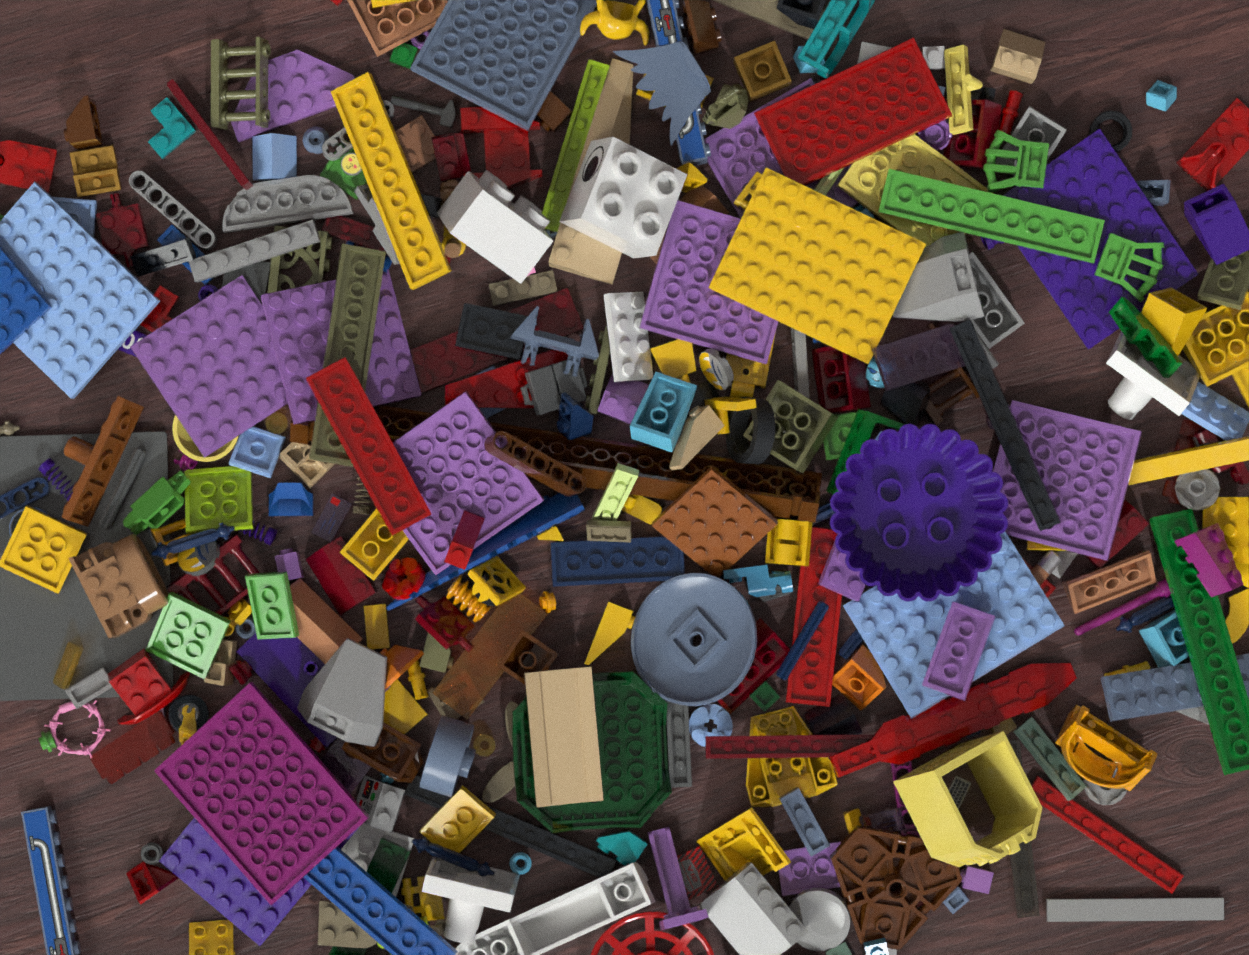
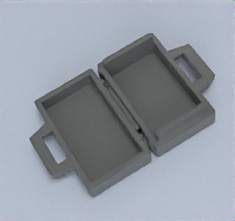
M563 360L549 366L525 372L527 384L521 387L525 405H534L536 415H542L559 409L561 395L564 392L578 402L585 401L587 398L584 387H587L588 384L583 368H579L578 376L574 377L572 376V365L569 373L566 375L563 372L565 371L567 360ZM527 388H529L532 401H530Z

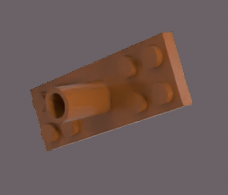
M118 396L111 405V412L107 420L102 424L101 433L95 445L76 436L71 437L67 441L64 455L85 465L79 480L73 486V493L69 501L63 508L62 518L87 527L89 526L143 411V406Z

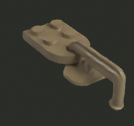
M330 900L319 901L318 945L368 948L377 943L375 939ZM404 904L406 907H408V908L415 914V912H414V910H413V908H412L411 906H409V905H407V904ZM439 920L435 923V926H428L441 936L444 933L446 923L443 920Z

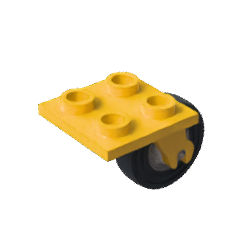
M184 695L177 698L169 709V721L171 726L179 732L181 745L208 722L209 710L206 703L195 695Z

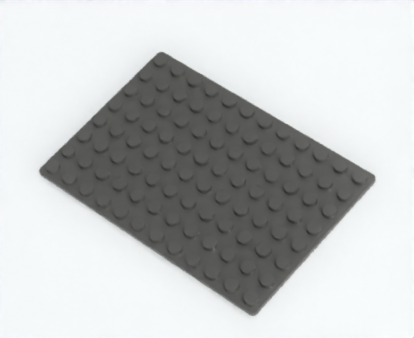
M134 432L131 434L88 527L62 518L63 508L68 500L64 498L66 493L60 494L61 489H56L57 484L52 485L53 480H48L51 486L49 494L28 506L41 508L49 516L87 533L78 555L102 543H115L130 534H134L130 532V529L124 527L122 522L133 510L130 506L162 477L167 480L169 479L167 434L165 432ZM100 434L0 437V496L34 478L48 480L49 475L44 476L38 468L49 458L53 459L55 465L45 475L59 466L50 479L63 471L54 483L67 475L58 488L71 480L62 492L68 490L79 480L85 465L64 455L67 441L71 437L76 436L95 445ZM136 448L142 449L146 452L144 461L111 528L106 530L99 526V522ZM37 482V487L33 490H29V486L26 487L30 492L31 499L34 498L32 493L36 491L43 493L45 484ZM73 488L68 492L66 497L73 492ZM19 491L15 494L14 499L16 503L22 504L25 502L26 495L24 492ZM0 501V514H3L6 511V504ZM18 511L0 519V559L11 538L9 524L12 517ZM170 517L160 527L170 524ZM148 526L137 536L149 552L167 589V586L171 584V564L165 566L161 557L152 556L151 552L156 549L157 545L151 534L152 528ZM170 533L162 536L164 542L170 541ZM0 567V701L70 699L65 692L69 687L102 667L109 673L142 649L146 650L163 608L153 612V617L147 623L119 637L108 638L73 567L59 594ZM148 652L157 664L159 673L172 688L174 686L173 664ZM112 687L96 698L120 696Z

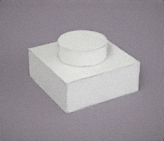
M944 46L922 47V55L930 70L945 69Z

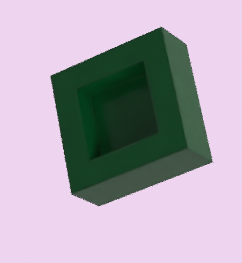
M766 681L749 695L764 712L780 698Z

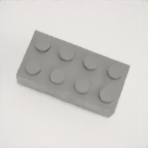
M972 252L969 254L985 317L971 321L980 339L990 349L1025 323Z

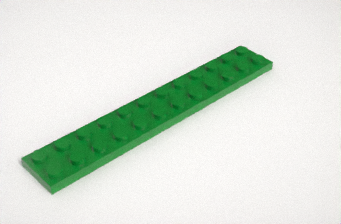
M1188 509L1152 517L1149 519L1223 774L1225 776L1249 770V699L1218 595L1214 597L1209 595L1197 577L1198 570L1193 563H1188L1185 559L1188 555L1183 547L1177 546L1174 542L1179 538L1198 531L1193 510Z

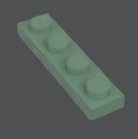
M1032 717L1028 718L1013 731L1067 801L1072 800L1087 787Z

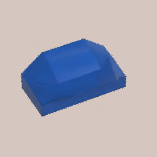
M277 483L274 491L269 494V516H314L313 494L308 492L302 483Z

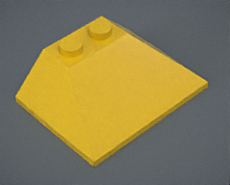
M752 807L697 840V843L725 881L748 861L756 867L762 876L772 870L776 872L791 863L789 857Z

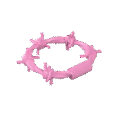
M97 700L93 704L86 703L83 705L90 712L88 717L90 718L94 713L99 721L97 732L92 731L93 734H98L97 739L90 746L84 747L80 743L82 749L72 750L65 744L66 738L63 742H60L57 738L56 728L58 724H63V722H57L60 713L63 714L76 709L72 701L59 705V710L53 716L49 725L44 724V727H50L51 735L58 747L57 749L60 750L58 756L62 752L78 755L84 754L85 756L89 754L90 758H93L91 751L96 748L106 731H111V729H105L101 715L95 706Z

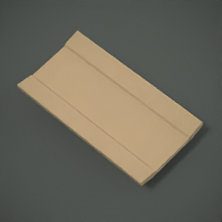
M592 667L525 673L536 807L603 801Z

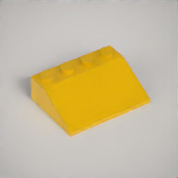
M1249 292L1246 294L1241 310L1221 305L1205 313L1182 349L1206 387L1249 366Z

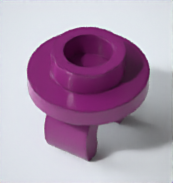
M183 453L180 461L174 459L173 462L179 465L183 471L195 468L198 461L189 458Z

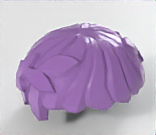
M943 120L918 132V137L936 151L942 150L949 144L952 138V134L949 132V122Z

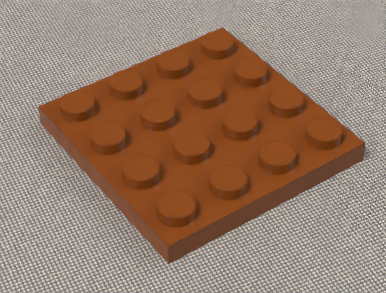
M713 466L702 474L652 522L653 528L708 573L718 578L723 575L724 570H728L777 525L776 518Z

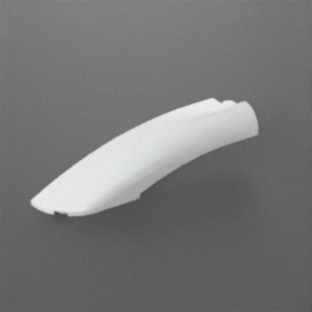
M634 862L476 934L473 943H461L457 946L456 950L458 952L456 955H540L656 901L648 886V878L638 863Z

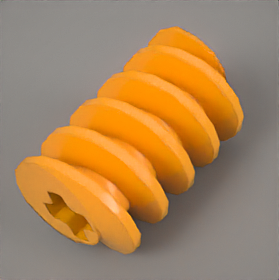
M460 575L447 590L446 598L449 600L455 597L453 604L457 605L461 602L460 610L463 611L468 608L466 615L469 617L475 614L473 621L477 622L482 619L492 606L479 602L478 598L472 595L473 587L467 588L469 581L466 580L461 583L462 575Z

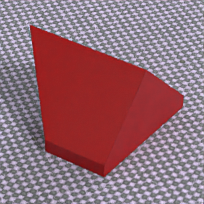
M144 861L126 873L140 904L179 879L174 873L154 865H149Z

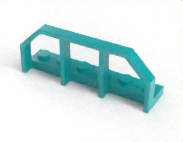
M831 0L799 54L798 59L817 69V74L827 79L839 64L875 0H859V7L846 28L843 25L858 0ZM839 33V41L823 66L820 65Z

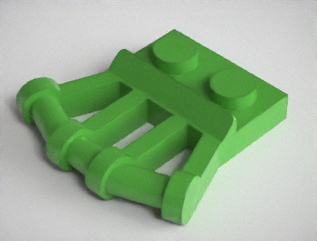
M997 130L989 149H986L985 153L987 162L984 164L983 171H985L988 181V192H996L1014 185L1018 187L1044 188L1049 143L1021 141ZM1005 141L1019 148V152L998 149L1002 142ZM998 157L1018 159L1017 166L995 164V161ZM995 172L1016 175L1014 178L997 182Z
M1109 233L1094 275L1122 285L1135 299L1142 302L1145 299L1143 296L1153 285L1157 284L1159 270L1162 271L1164 266L1162 265L1164 242L1136 243ZM1153 248V261L1135 255V249ZM1131 260L1150 266L1151 269L1148 276L1128 269ZM1127 274L1145 282L1136 291L1124 278Z

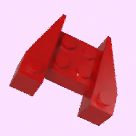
M483 107L460 108L461 130L463 134L484 133L486 170L504 182L508 190L543 176L542 170H530L529 133L527 130ZM533 121L529 130H540V123ZM472 173L479 179L483 175V173Z

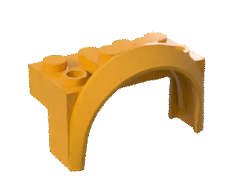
M1076 705L1070 711L1055 742L1061 747L1062 754L1068 765L1078 775L1099 786L1114 789L1125 788L1128 791H1131L1151 771L1158 755L1152 749L1150 751L1146 750L1090 714L1089 709L1084 705L1081 707ZM1084 743H1086L1090 747H1093L1094 749L1105 755L1108 759H1111L1113 762L1099 757L1098 755L1093 753ZM1116 767H1118L1115 777L1112 778V775Z

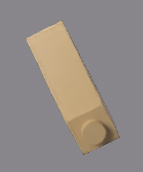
M709 405L696 406L688 413L690 416L685 421L669 465L671 470L683 469L725 426Z

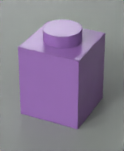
M292 548L279 551L280 555L275 556L278 572H287L289 581L304 578L299 552H293Z
M965 865L964 869H960L962 877L960 886L962 888L989 894L994 872L971 865Z

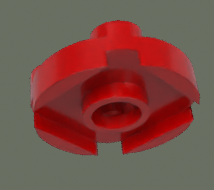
M414 558L395 559L389 565L382 588L393 599H408L413 591L417 593V590L422 586L425 580V571L422 569V565Z

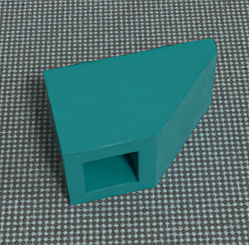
M630 830L599 835L596 839V842L599 843L598 848L607 854L611 851L617 855L616 860L624 866H627L628 863L636 862L648 844Z

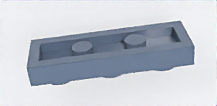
M798 787L779 797L783 808L811 857L830 846Z

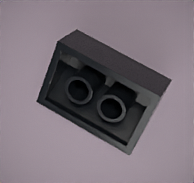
M779 0L776 9L796 24L815 29L828 6L829 0Z

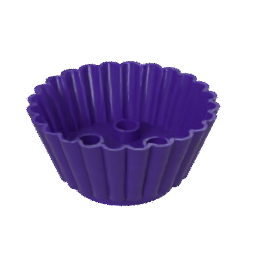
M906 424L898 432L892 429L884 430L880 433L878 441L874 439L865 441L861 445L860 454H853L847 459V471L837 476L835 484L838 492L834 493L830 499V506L836 512L830 519V526L838 534L835 545L838 551L846 554L845 563L847 567L855 572L860 571V579L865 585H877L879 592L884 596H893L897 593L899 598L906 602L913 601L918 596L926 602H931L937 599L939 594L947 597L955 595L959 591L960 585H973L977 580L978 572L987 571L991 567V555L996 554L1002 548L1003 542L1000 534L1004 533L1008 526V520L1003 514L1008 507V499L1000 492L1003 487L1001 476L996 472H991L993 469L991 458L984 454H978L979 449L975 442L971 440L961 441L960 435L955 430L948 429L941 432L933 424H926L920 430L913 424Z

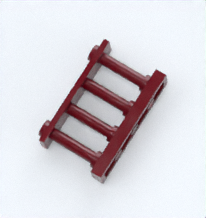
M236 532L219 545L220 556L216 558L213 567L219 570L236 591L234 596L226 601L206 577L207 573L200 576L184 573L167 586V591L182 595L184 598L201 606L188 590L189 586L187 585L193 580L199 581L219 606L213 612L221 615L248 594L247 586L243 587L223 563L224 559L222 557L230 552L231 555L234 554L249 574L260 572L241 550L242 546L240 543L242 542V537Z

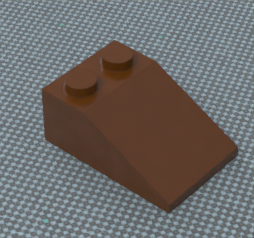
M684 0L683 16L692 53L696 54L717 49L719 47L718 42H721L722 38L719 28L715 29L713 21L717 20L714 7L710 8L709 2Z

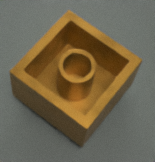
M775 41L734 57L733 63L743 87L747 91L750 102L791 85L792 80Z

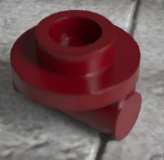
M237 660L228 667L241 685L245 684L252 677L251 671L253 669L245 660L242 662Z

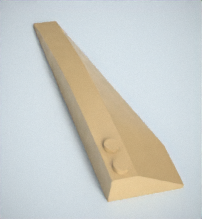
M612 58L570 193L591 141L615 137L630 145L633 71L631 69L633 64ZM560 222L548 263L550 267L613 285L622 252Z

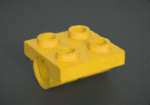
M777 519V525L767 533L765 563L809 566L812 522Z

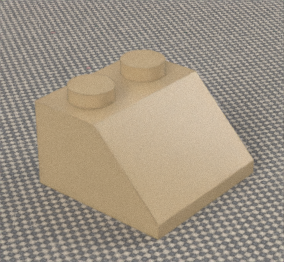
M1003 29L990 71L1032 84L1038 73L1045 42Z

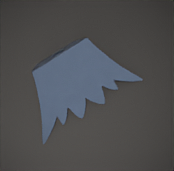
M679 41L648 49L613 51V53L621 58L638 64L631 71L646 74L639 81L636 88L646 91L655 90L649 103V109L666 106L662 121L672 117L670 123V144L672 145L689 116L711 92L706 76L684 42Z

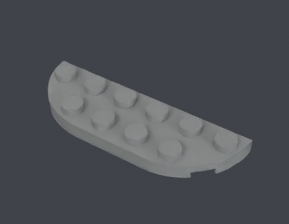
M305 175L252 184L253 187L249 190L243 188L237 193L230 205L227 206L222 227L223 232L227 233L354 213L349 198L338 185L321 176Z

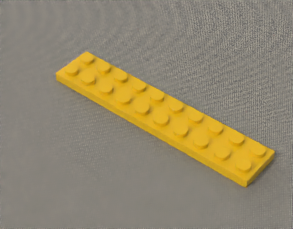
M367 72L330 91L410 289L415 290L451 272L452 270L372 74Z

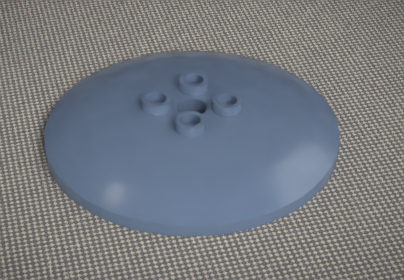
M703 573L679 575L657 586L640 606L631 633L632 657L641 679L661 698L685 706L710 704L731 693L747 675L754 660L757 647L756 622L746 599L730 583ZM699 634L702 637V642L699 646L695 647L693 645V638Z

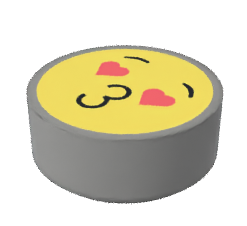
M348 153L342 158L341 168L347 175L355 176L362 171L355 153Z

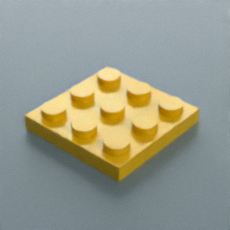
M1218 497L1213 505L1203 509L1202 529L1218 523L1224 533L1228 548L1233 554L1235 564H1249V497Z
M26 505L0 559V567L59 594L72 568L68 558L78 555L87 533Z

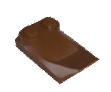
M384 722L374 747L345 741L341 748L349 758L359 759L398 782L412 783L424 763L420 751L421 744Z

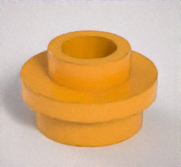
M543 591L542 596L539 597L540 608L544 609L546 613H550L551 610L556 609L555 595L553 592Z

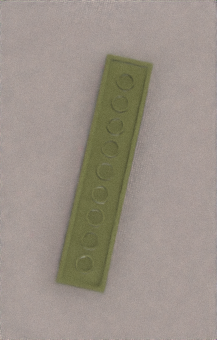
M342 244L323 369L346 357L365 392L386 252ZM317 401L309 459L353 467Z

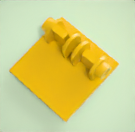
M229 920L189 923V955H236L233 940V923Z

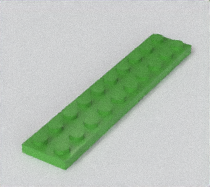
M888 169L878 209L880 213L1089 263H1094L1105 222L1102 219L893 169Z

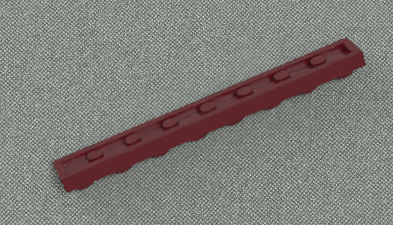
M873 735L705 736V759L829 758V756L869 741Z

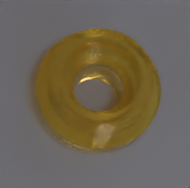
M487 734L479 735L473 744L476 753L480 756L491 755L496 746L495 740ZM482 741L488 742L489 747L487 749L481 748L480 744Z

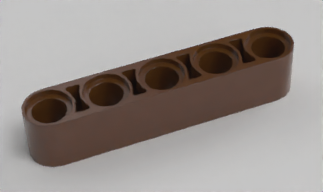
M499 431L488 436L484 442L485 449L489 454L564 496L576 495L583 492L586 488L587 483L583 475L507 432ZM496 439L499 440V442H500V447H498V446L496 445V442H495ZM515 449H516V450L518 451V453H519V458L516 457V455H515V453H514V450H515ZM533 460L537 462L538 469L534 466ZM552 470L556 473V479L552 475ZM571 481L575 484V489L572 488Z

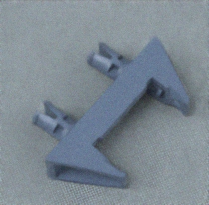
M537 306L510 336L511 339L525 343L521 363L524 364L530 354L529 365L535 366L538 347L542 346L568 354L563 373L567 375L573 365L572 376L577 377L581 358L585 357L596 360L599 357L590 321L586 319L584 322L583 331L580 334V342L540 330L536 331L534 329L535 325H537L536 320L539 311Z

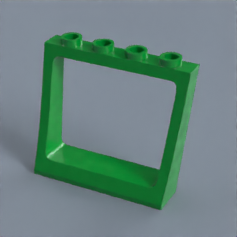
M858 409L826 491L831 494L838 492L835 484L837 476L847 471L846 461L851 455L860 454L861 445L869 440L876 423L897 430L905 424Z

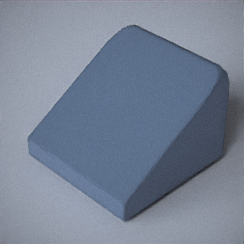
M957 886L943 903L954 914L969 899Z

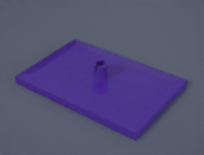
M255 633L236 651L325 747L331 745L338 738L308 723L297 709L304 689L325 665L297 637L257 640ZM315 665V670L311 673L309 667Z

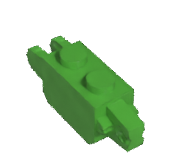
M179 471L168 480L164 477L159 479L130 506L133 510L123 519V526L130 529V532L136 535L144 531L148 526L152 529L160 527L184 504V498L181 494L191 483L190 479L182 471Z

